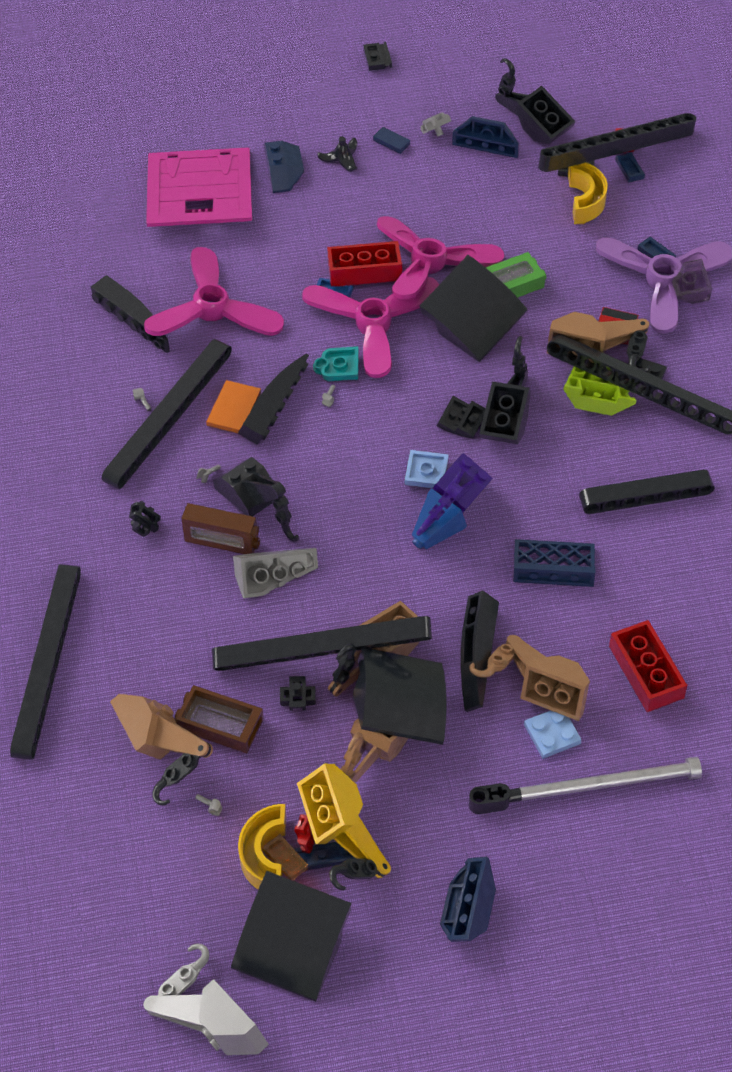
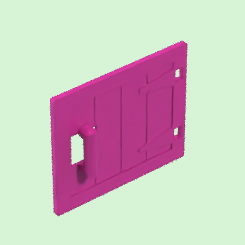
M250 148L148 154L147 227L252 221ZM213 200V208L187 210L186 201Z

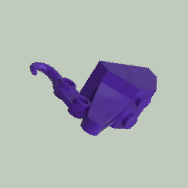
M462 453L433 486L432 489L442 496L438 501L440 506L436 504L429 511L430 515L418 529L416 535H422L435 520L438 521L445 513L443 508L448 509L452 503L464 513L493 478L472 461L471 458Z

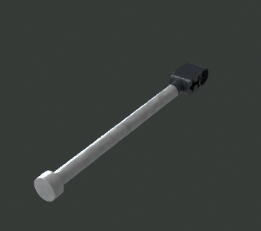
M690 757L685 759V763L514 789H510L502 783L474 787L469 793V809L475 814H485L506 810L510 802L682 776H688L690 780L702 777V768L698 757ZM475 799H482L483 801L476 802Z

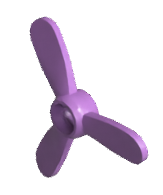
M609 237L601 238L596 243V251L601 256L646 274L647 283L654 289L651 301L650 325L655 332L662 334L672 332L678 325V301L675 288L679 286L682 277L705 273L723 267L732 259V248L721 241L695 248L678 259L668 254H660L650 258L640 251ZM659 272H665V273H668V274H670V275H669V276H665V275H660V274H658V273H659Z

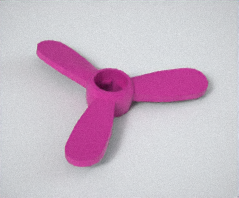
M383 216L377 220L379 230L393 241H398L399 245L411 252L412 264L400 275L392 287V294L399 299L414 298L422 290L429 274L441 271L445 265L457 266L467 255H470L484 267L502 262L504 258L503 250L496 245L468 244L446 247L444 243L433 238L420 239L406 225L393 217Z
M205 247L193 249L190 256L193 275L198 285L193 295V300L153 315L145 320L144 323L145 331L153 336L166 335L198 317L206 321H217L226 317L247 329L269 336L279 334L284 327V319L278 312L255 304L229 299L226 290L218 285L219 267L217 256L212 250Z
M428 277L419 294L411 299H399L391 294L385 300L368 298L358 302L341 293L317 285L306 287L303 290L302 299L310 306L356 319L357 328L361 333L365 334L363 344L365 372L372 378H381L386 376L392 368L390 346L385 333L390 327L392 317L420 308L421 303L439 286V283L435 279ZM376 314L380 315L381 317L368 318L366 316Z

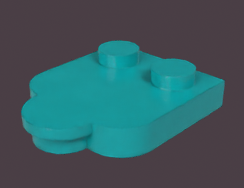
M359 347L326 349L322 353V357L314 361V372L322 375L326 381L357 380L359 377Z

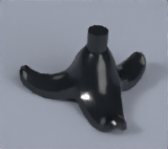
M341 136L339 137V143L333 151L329 153L318 152V158L324 162L338 161L346 170L351 172L357 170L358 168L352 156L357 147V139L352 138L347 144L346 138Z

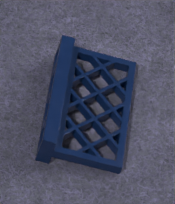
M515 539L513 582L594 587L596 573L595 544ZM519 546L528 547L530 550L524 553L519 549ZM548 548L550 551L544 554L539 549ZM567 549L570 552L564 555L559 550ZM590 550V553L584 556L579 551ZM533 553H536L539 556V558L533 560L529 556ZM555 554L559 557V559L553 561L549 557ZM575 555L579 558V560L573 562L569 558ZM523 559H525V560H526L527 562H529V563H519V562L522 561ZM544 560L548 563V564H539V563H541V562L544 561ZM562 562H566L568 565H559V564H561ZM583 563H586V564H587L588 566H590V567L580 566V565L583 564Z

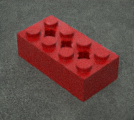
M398 241L327 247L331 287L395 282L402 274V261Z
M649 620L611 633L609 648L646 712L685 698L688 685Z

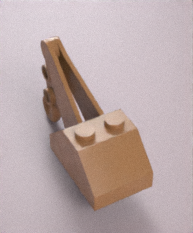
M509 635L506 644L499 646L489 657L486 670L475 669V664L471 663L470 671L477 677L487 678L495 672L505 669L513 659L524 677L520 699L577 721L584 714L590 680L578 662L559 655L546 657L519 636Z
M356 719L350 731L352 739L344 755L346 762L340 770L356 783L378 758L389 762L400 753L408 738L362 730L359 719ZM369 750L370 752L366 755V757L359 764L356 770L353 771L355 766L359 763L364 751Z

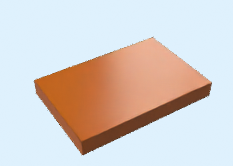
M226 380L206 421L207 426L238 433L261 395V388Z

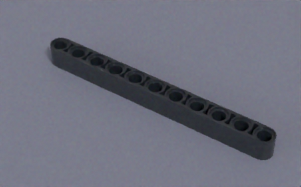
M684 113L545 148L540 151L538 168L544 172H551L691 136L694 133L697 118L691 113Z
M558 334L547 345V352L552 357L721 433L732 434V425L727 422H732V410L567 336Z
M213 339L105 468L102 474L103 482L118 489H121L230 357L232 352L230 345Z
M63 564L58 566L11 742V758L33 760L35 757L80 582V566Z
M419 616L212 648L213 670L224 671L338 654L349 643L355 645V651H361L362 647L374 649L428 641L432 639L431 620L429 616Z

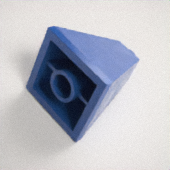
M432 488L427 494L412 532V543L419 549L423 547L427 550L467 527L462 510L452 503L448 509L443 508L445 513L438 521L435 520L422 535H416L418 529L430 515L429 511L436 504L440 506L438 501L442 496Z

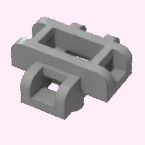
M441 112L422 121L421 131L424 134L434 129L437 137L443 135L441 126L450 122L451 118L448 114Z

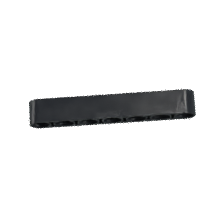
M697 470L586 488L579 493V498L583 511L586 514H594L705 496L712 493L715 488L709 471Z

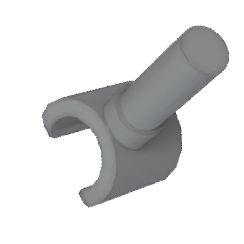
M331 385L329 391L322 395V404L327 407H331L334 402L332 393L335 385Z
M133 389L134 400L141 399L147 411H150L151 407L146 401L143 389Z
M218 464L210 469L200 468L196 479L202 478L201 482L206 483L209 475L219 470L221 466Z
M199 794L196 795L195 798L209 806L208 812L214 816L220 815L222 806L218 799L210 800Z

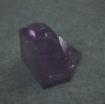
M698 259L684 262L681 270L672 281L677 299L691 304L709 301L712 286L703 260Z

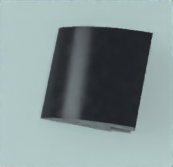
M467 255L420 305L422 314L436 323L438 333L478 362L492 350L528 311L524 304L501 280L470 255Z
M362 647L357 661L360 674L353 691L361 729L443 745L446 728L447 696L442 663Z
M266 871L244 925L231 969L316 1002L341 944L342 931L350 914L352 903Z

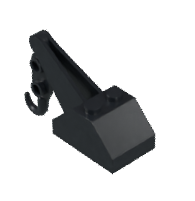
M506 58L501 59L500 63H506L509 72L502 76L498 88L499 93L495 95V99L499 104L519 117L523 130L533 141L550 144L574 126L576 121L543 86H540L529 95L512 92L516 82L514 76L515 67L510 60Z
M522 336L517 338L514 347L512 365L514 366L515 374L507 384L492 381L479 433L480 438L518 445L524 435L529 412L530 388L524 387L528 378V364L525 363L526 356H523L521 352Z
M253 457L242 461L213 480L215 489L247 516L253 517L273 504L276 509L275 518L281 524L285 535L293 542L299 540V536H294L290 530L289 523L292 516L287 506L289 504L288 499L284 495L286 493L285 487L281 482L272 480L265 467Z

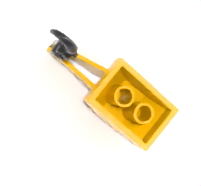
M325 763L297 783L315 843L326 844L334 839L356 858L347 859L341 864L332 866L329 871V878L335 888L343 891L346 889L345 886H342L337 881V874H342L350 879H371L374 876L382 878L390 873V864L359 817L363 802L355 782L335 764Z

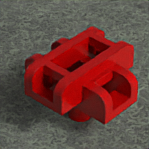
M300 814L294 831L298 837L297 842L302 852L310 854L315 840L307 815Z

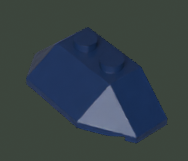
M472 116L453 130L452 145L518 158L519 142L504 122Z
M285 141L264 143L273 193L291 191L293 185L304 173L299 146Z
M487 856L468 858L465 866L458 871L449 884L440 926L451 942L471 941L487 931L496 892L491 864Z

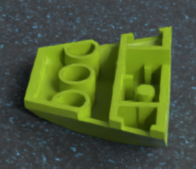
M575 366L563 388L576 409L610 416L635 405L637 402L634 397H630L628 390Z

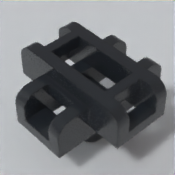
M143 501L135 502L131 505L129 518L133 519L131 520L132 531L145 537L150 531L156 532L159 530L157 522L161 520V516L154 512V508L151 506L146 507Z
M289 676V687H280V705L289 706L290 711H293L294 708L306 710V706L316 704L315 686H306V676ZM293 697H302V699H293Z

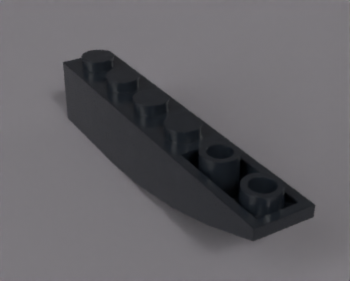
M105 275L91 286V296L95 303L101 304L109 313L116 315L121 322L124 321L133 331L139 332L144 339L154 343L158 349H162L166 353L170 352L166 335L153 336L145 331V320L153 316V314L130 291L108 275Z
M307 353L292 362L268 384L240 428L239 435L257 445L261 439H266L270 432L267 429L268 426L273 427L278 418L275 415L276 412L281 413L286 404L283 402L284 398L289 399L293 392L291 386L297 385L301 378L298 375L299 372L304 373L309 364L306 362L309 357Z
M483 590L468 596L462 628L460 669L464 711L466 712L483 707L487 678L477 677L472 674L470 665L474 663L475 669L480 671L488 668V659L491 656L499 602Z

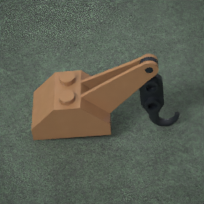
M572 312L552 321L548 343L554 336L561 334L604 353L605 350L629 341L627 348L628 364L636 367V362L644 354L648 338L646 333L648 332L649 321L646 319L598 322L593 315ZM647 365L646 368L638 369L647 372L650 369V365Z
M399 601L360 625L418 616L402 601ZM419 642L374 649L408 656ZM352 643L345 645L336 657L339 665L332 674L334 677L333 681L328 686V690L335 697L339 696L348 686L358 680L360 674L357 661L361 651L355 652L356 647Z
M118 694L110 703L137 752L160 760L170 751L183 753L166 768L162 778L153 788L152 797L157 805L165 806L170 803V800L162 801L159 794L161 790L178 784L198 766L201 757L208 758L211 756L213 747L210 743L176 724L173 711L167 704L163 705L154 699L151 700L142 696Z

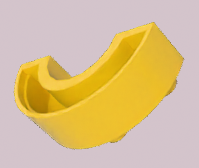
M589 163L570 166L568 170L569 187L577 188L585 193L574 197V224H585L602 213L606 203L607 180L598 168Z
M285 804L268 806L256 812L248 819L240 832L238 840L240 865L244 876L256 889H259L266 871L283 877L281 864L268 860L264 856L263 850L269 841L286 834L287 815Z

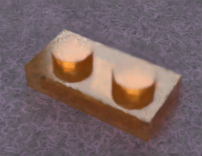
M281 834L263 846V851L274 863L281 864L282 872L288 879L294 880L308 869V864Z

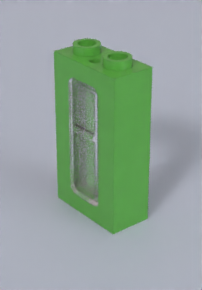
M529 252L486 267L517 298L545 287L546 273L538 266L536 259L532 258Z

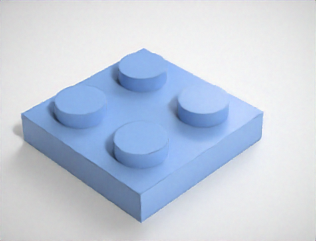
M410 450L405 485L433 488L447 470L449 455Z
M550 710L524 721V726L542 759L581 744V738L569 717Z

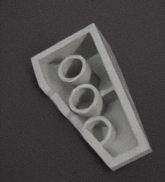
M316 548L233 556L235 577L243 598L264 596L269 591L318 568Z

